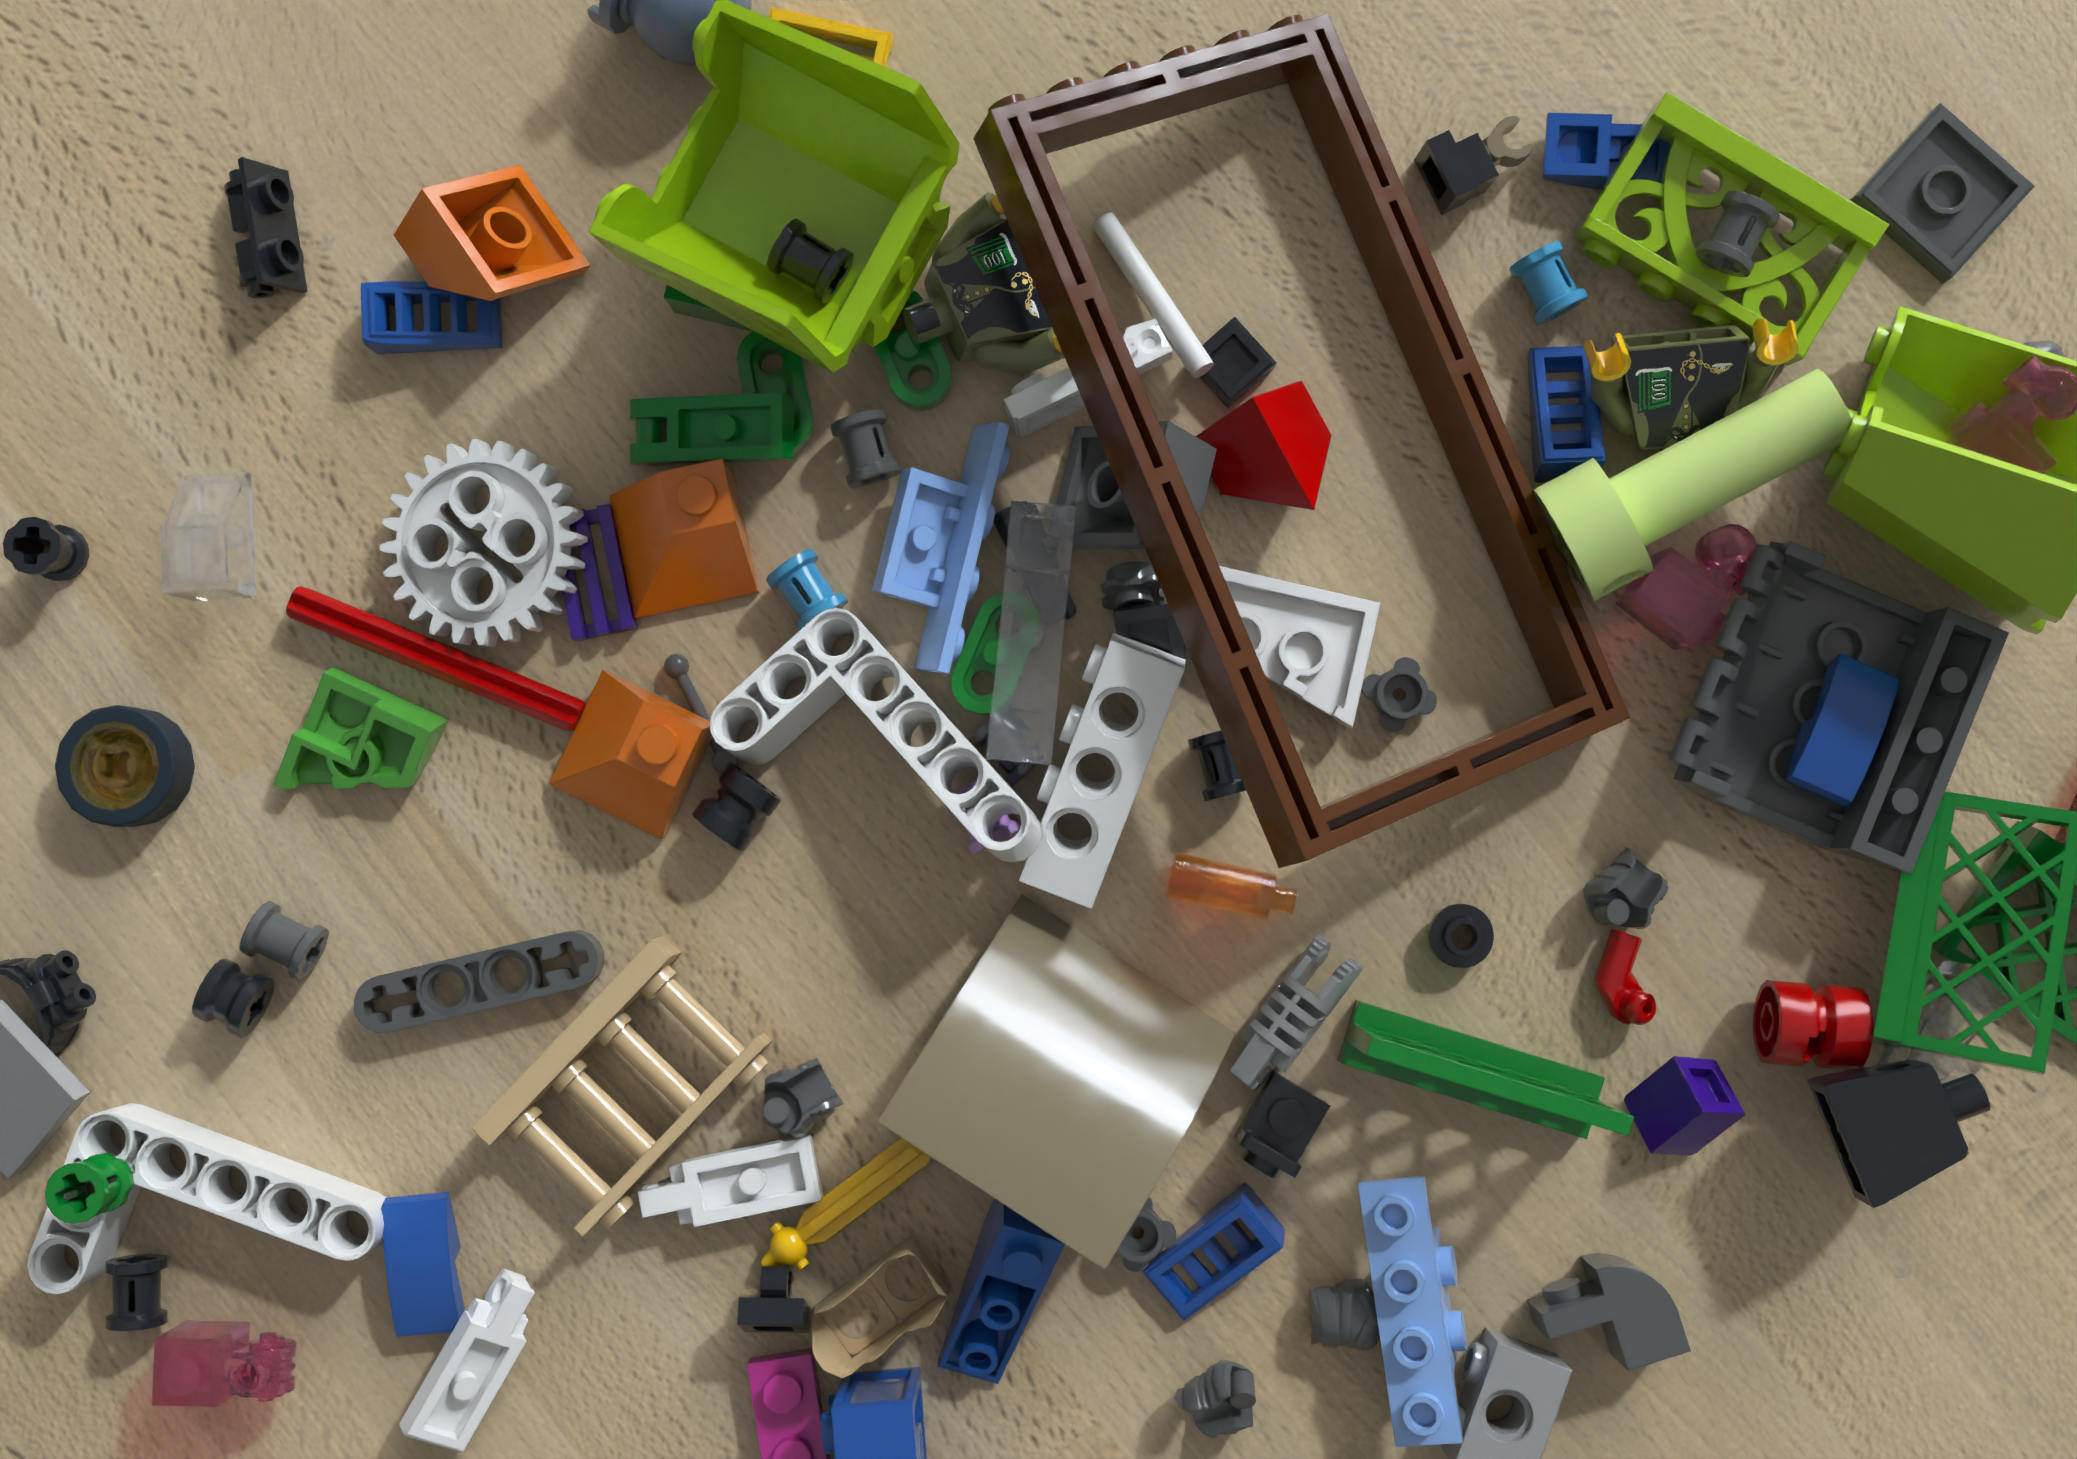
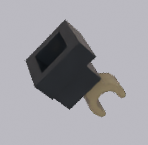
M1510 116L1501 120L1490 136L1483 140L1476 133L1456 143L1450 130L1425 142L1415 157L1414 162L1441 215L1485 193L1499 176L1495 168L1496 165L1499 164L1504 167L1518 166L1530 155L1534 149L1532 144L1525 145L1521 149H1511L1506 146L1503 140V135L1510 133L1520 120L1518 116Z

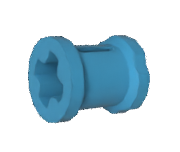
M1559 241L1547 244L1528 254L1510 266L1509 269L1514 279H1521L1537 310L1533 318L1538 326L1567 313L1589 298L1584 288L1577 289L1560 257L1563 248Z
M812 548L788 559L766 578V582L771 589L779 588L799 617L796 623L799 630L821 612L833 608L842 609L848 603L843 593L835 594L815 565L818 557Z

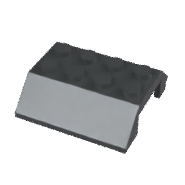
M1770 541L1769 546L1757 544L1740 584V587L1749 594L1747 600L1734 598L1715 645L1724 653L1722 660L1709 659L1690 705L1700 713L1697 720L1685 718L1668 760L1678 766L1673 779L1706 800L1820 848L1904 874H1912L2009 632L1949 607L1924 612L1821 569L1826 559L1825 555L1791 541L1786 543ZM1840 653L1900 679L1895 700L1874 757L1853 801L1846 807L1786 780L1800 728L1814 716L1828 663Z

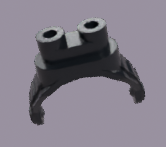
M63 950L56 955L43 954L38 958H15L0 961V974L7 976L20 985L32 1001L38 1018V1038L57 1056L70 1044L79 1029V1022L87 1014V1008L96 1001L94 989L90 985L82 983L76 972L79 969L78 958L72 952Z

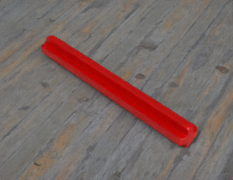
M303 586L296 587L287 603L286 614L291 619L565 731H574L586 706L583 700L312 589Z

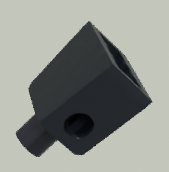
M1904 1060L1807 1079L1855 1198L1873 1208L1889 1202L1963 1160L1969 1152L1957 1122L1990 1111V1102L1986 1091L1973 1073L1941 1084L1932 1064L1919 1060Z

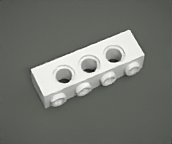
M1113 633L1108 648L1095 644L1082 677L1083 681L1093 684V688L1085 708L1072 704L1059 738L1060 741L1071 744L1062 768L1050 763L1042 782L1037 800L1048 804L1041 821L1042 836L1035 852L1023 860L1026 863L1019 879L1020 882L1092 909L1184 673L1185 659ZM1112 693L1127 694L1136 702L1138 714L1127 723H1115L1109 720L1103 713L1102 700ZM1099 753L1111 760L1115 773L1106 781L1094 782L1082 774L1079 761L1088 754ZM1067 813L1080 814L1088 820L1092 832L1081 840L1068 839L1060 833L1057 827V819Z

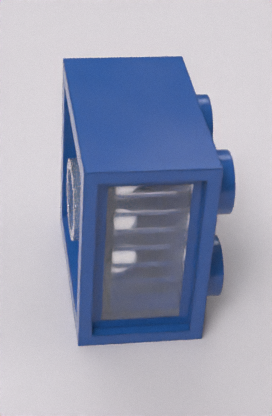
M920 1367L861 1371L842 1378L837 1393L829 1395L828 1412H823L821 1416L823 1453L835 1454V1459H927Z

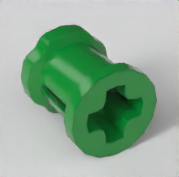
M110 1153L95 1154L83 1161L66 1164L54 1171L47 1181L45 1189L46 1204L51 1213L63 1222L76 1224L89 1221L100 1213L111 1212L125 1204L128 1194L134 1185L133 1172L125 1160L116 1158ZM115 1176L116 1181L108 1184L106 1178ZM86 1182H92L95 1190L94 1194L90 1195L88 1193ZM72 1191L74 1198L65 1200L64 1194Z

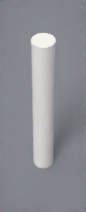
M1110 212L1102 215L1094 222L1093 229L1153 319L1156 318L1167 340L1191 376L1198 378L1206 374L1214 366V362L1114 213Z

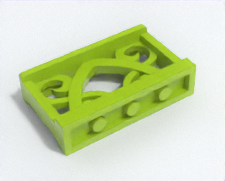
M1666 92L1650 110L1637 135L1573 235V238L1584 244L1581 250L1582 253L1598 265L1608 269H1614L1616 265H1619L1639 277L1636 285L1648 295L1668 302L1672 297L1692 309L1690 317L1701 327L1735 324L1750 338V346L1755 342L1753 323L1757 319H1765L1759 309L1761 301L1767 297L1774 298L1779 303L1781 310L1785 309L1787 292L1783 284L1777 279L1787 275L1798 287L1803 304L1800 317L1794 322L1799 345L1798 352L1791 360L1782 363L1788 366L1804 359L1818 332L1870 250L1876 247L1889 224L1671 93ZM1656 137H1658L1657 140L1660 138L1670 144L1663 166L1661 183L1651 180H1630ZM1707 169L1720 179V188L1717 193L1703 195L1686 191V184L1695 188L1703 187L1699 180V174L1702 170ZM1728 191H1744L1747 194L1765 200L1776 208L1777 213L1793 221V229L1790 233L1778 234L1780 239L1786 244L1791 245V247L1784 250L1773 237L1770 228H1766L1758 245L1769 258L1754 263V268L1748 277H1736L1716 269H1705L1702 261L1696 255V248L1688 225L1686 207L1697 210L1717 208L1722 206L1721 202ZM1647 195L1660 199V209L1646 208L1631 218L1644 220L1648 224L1649 233L1644 240H1634L1619 231L1616 225L1615 213L1618 204L1631 196ZM1832 244L1843 252L1818 290L1811 276L1801 266ZM1666 245L1672 263L1657 255L1656 252ZM1743 290L1740 304L1722 294ZM1767 321L1770 335L1778 334L1786 328V326H1776Z

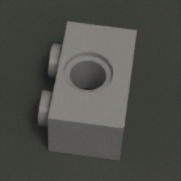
M1485 1327L1480 1342H1472L1469 1345L1461 1367V1379L1465 1380L1458 1400V1409L1463 1441L1459 1444H1443L1441 1447L1448 1459H1541L1573 1370L1553 1352ZM1500 1395L1513 1396V1407L1507 1416L1499 1420L1486 1418V1409L1492 1399Z

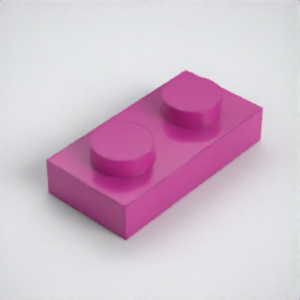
M812 1348L750 1358L747 1363L761 1459H830V1454H824L822 1448L821 1416L823 1408Z

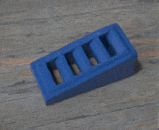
M383 281L361 283L362 339L364 345L377 354L502 348L500 298L488 301L429 287L426 282ZM466 301H477L478 332H467ZM450 302L451 332H442L441 303ZM413 304H423L424 331H414ZM389 305H395L396 331H390Z
M1583 346L1529 348L1528 376L1534 481L1538 483L1549 482L1592 458L1602 468L1606 458L1601 413L1591 397L1590 366ZM1578 372L1579 380L1546 382V373ZM1580 398V404L1549 405L1548 399ZM1581 423V430L1551 431L1552 424Z
M1244 1183L1178 1237L1171 1247L1164 1249L1150 1261L1148 1267L1143 1270V1273L1184 1321L1280 1251L1284 1244L1285 1229L1251 1187ZM1238 1217L1256 1236L1253 1241L1236 1222ZM1221 1231L1238 1251L1233 1258L1214 1237L1218 1232ZM1198 1247L1202 1249L1218 1268L1213 1275L1193 1253ZM1178 1262L1181 1263L1199 1285L1193 1292L1171 1268Z

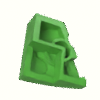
M332 667L323 672L303 728L292 734L273 785L282 789H294L299 784H332L333 789L355 788L359 784L375 783L382 788H410L416 783L429 762L449 719Z

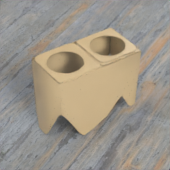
M913 1235L814 1305L812 1314V1351L816 1361L824 1371L840 1378L849 1376L861 1365L875 1361L903 1333L929 1327L937 1317L949 1296L950 1287ZM908 1255L915 1256L930 1278V1285L926 1293L920 1298L911 1301L895 1297L889 1291L886 1284V1272L889 1265L895 1259ZM851 1293H862L869 1296L877 1305L879 1312L877 1326L869 1335L862 1338H851L839 1331L834 1321L836 1305ZM896 1317H898V1318H900V1319L903 1320V1322L900 1323V1324L897 1325V1326H896V1323H897V1318H896Z

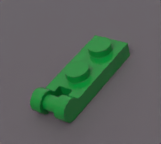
M784 392L630 400V420L636 421V443L630 444V464L662 466L668 464L704 463L722 458L725 462L794 460V395ZM667 421V442H661V422Z

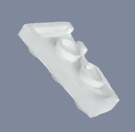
M1219 566L1266 678L1346 727L1352 728L1381 603Z

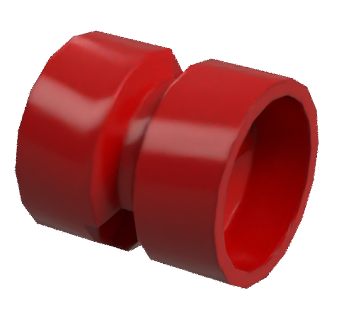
M1766 980L1760 986L1753 1011V1039L1757 1056L1761 1062L1803 1067L1812 1059L1816 1067L1854 1070L1864 1067L1870 1055L1873 1041V1013L1869 997L1863 988L1821 984L1813 992L1806 983Z

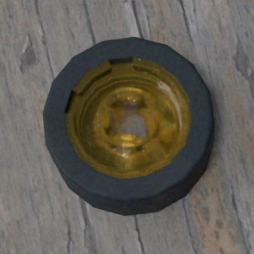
M121 705L92 710L74 722L59 744L55 762L59 790L71 809L92 823L113 827H136L156 823L175 811L190 791L195 769L191 744L179 725L160 712ZM125 755L131 756L126 761V771L130 774L129 778L120 776L117 769L119 760Z

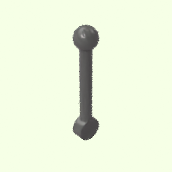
M681 654L670 655L664 662L666 674L677 680L692 712L710 721L711 719L687 674L689 669L688 660ZM712 737L709 745L714 753L712 766L715 771L722 774L730 763L738 766V758L716 743Z

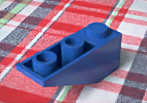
M995 1198L983 1222L938 1359V1367L998 1384L1065 1244Z

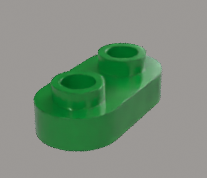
M913 290L903 309L924 300ZM905 328L898 332L891 330L884 341L874 346L892 392L901 404L913 410L924 411L937 407L947 398L952 388L953 377L950 363L939 337L916 345ZM918 370H926L933 375V381L925 389H916L910 384L912 374Z
M752 331L743 339L737 353V364L743 394L784 392L794 395L795 454L809 443L815 427L803 357ZM770 354H777L783 358L781 368L775 373H766L761 369L763 359Z
M1000 592L988 598L981 606L951 676L952 692L958 703L967 711L978 715H989L996 713L1011 700L1040 632L1038 611L1027 597L1016 592ZM1004 615H1014L1020 620L1021 628L1015 636L1004 637L997 631V622ZM980 672H988L996 680L994 690L988 695H979L972 689V679Z

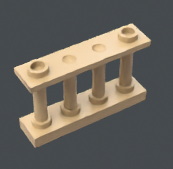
M665 936L651 939L471 1127L489 1146L507 1135L514 1141L521 1137L593 1208L574 1227L582 1237L598 1223L608 1231L635 1203L627 1195L628 1191L733 1082L743 1090L769 1063L760 1054L773 1041L763 1032L745 1048L674 979L677 972L670 965L682 952ZM642 994L649 1001L656 997L727 1066L702 1094L697 1092L629 1026L633 1019L625 1012ZM597 1041L604 1047L611 1044L682 1113L657 1141L584 1072L588 1065L581 1058ZM552 1088L559 1094L566 1090L638 1160L612 1188L540 1119L543 1112L536 1105Z

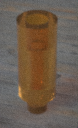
M1176 852L1170 871L1166 897L1267 919L1270 910L1292 915L1296 903L1297 890L1276 885V874Z

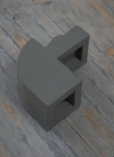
M1595 1253L1580 1256L1587 1281L1581 1283L1579 1278L1560 1279L1545 1285L1542 1288L1543 1295L1527 1300L1534 1324L1549 1339L1601 1324L1611 1355L1628 1371L1691 1352L1679 1312L1669 1293L1660 1283L1639 1267L1615 1255Z

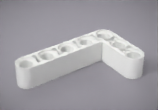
M833 608L815 616L727 695L712 713L710 730L715 742L742 762L760 765L775 758L840 698L847 694L974 838L999 860L1010 863L1023 861L1031 856L1040 844L1042 836L1041 824L1032 810L860 620L848 610ZM845 634H854L853 645L842 655L832 656L831 650L835 641ZM806 676V684L803 691L795 698L785 699L784 693L789 682L796 677ZM883 678H895L893 691L888 697L880 701H871L872 688L878 681ZM758 718V727L752 738L738 743L737 735L740 727L746 721ZM926 722L936 723L935 735L929 743L921 747H911L912 733L919 725ZM969 767L978 768L977 783L971 790L963 794L952 793L951 784L959 771ZM1014 813L1020 815L1021 826L1016 836L1004 842L994 841L993 829L998 819L1006 814Z
M129 1103L91 1114L83 1120L75 1133L64 1165L80 1162L92 1155L110 1153L116 1158L125 1160L133 1172L134 1185L128 1194L127 1201L111 1212L100 1213L89 1221L76 1224L59 1220L47 1207L31 1248L27 1267L29 1276L36 1287L52 1294L69 1292L106 1272V1261L115 1257L141 1187L329 1257L345 1261L358 1259L383 1243L384 1221L382 1204L387 1197L374 1190L141 1104ZM114 1122L120 1125L125 1132L126 1142L123 1150L117 1148L111 1140L110 1131ZM173 1144L180 1147L185 1153L187 1162L183 1173L175 1169L170 1161V1148ZM232 1166L240 1169L246 1177L247 1188L244 1195L234 1191L230 1185L228 1176ZM115 1176L106 1178L108 1184L116 1181ZM91 1181L86 1182V1189H87V1191H88V1186H89V1184H90V1183L92 1184ZM291 1188L300 1191L307 1200L308 1209L305 1217H300L293 1213L289 1207L288 1194ZM72 1191L64 1194L65 1200L74 1198ZM350 1211L358 1212L367 1221L369 1230L366 1239H359L349 1230L347 1217ZM66 1245L73 1248L78 1255V1271L72 1269L66 1262L64 1255Z

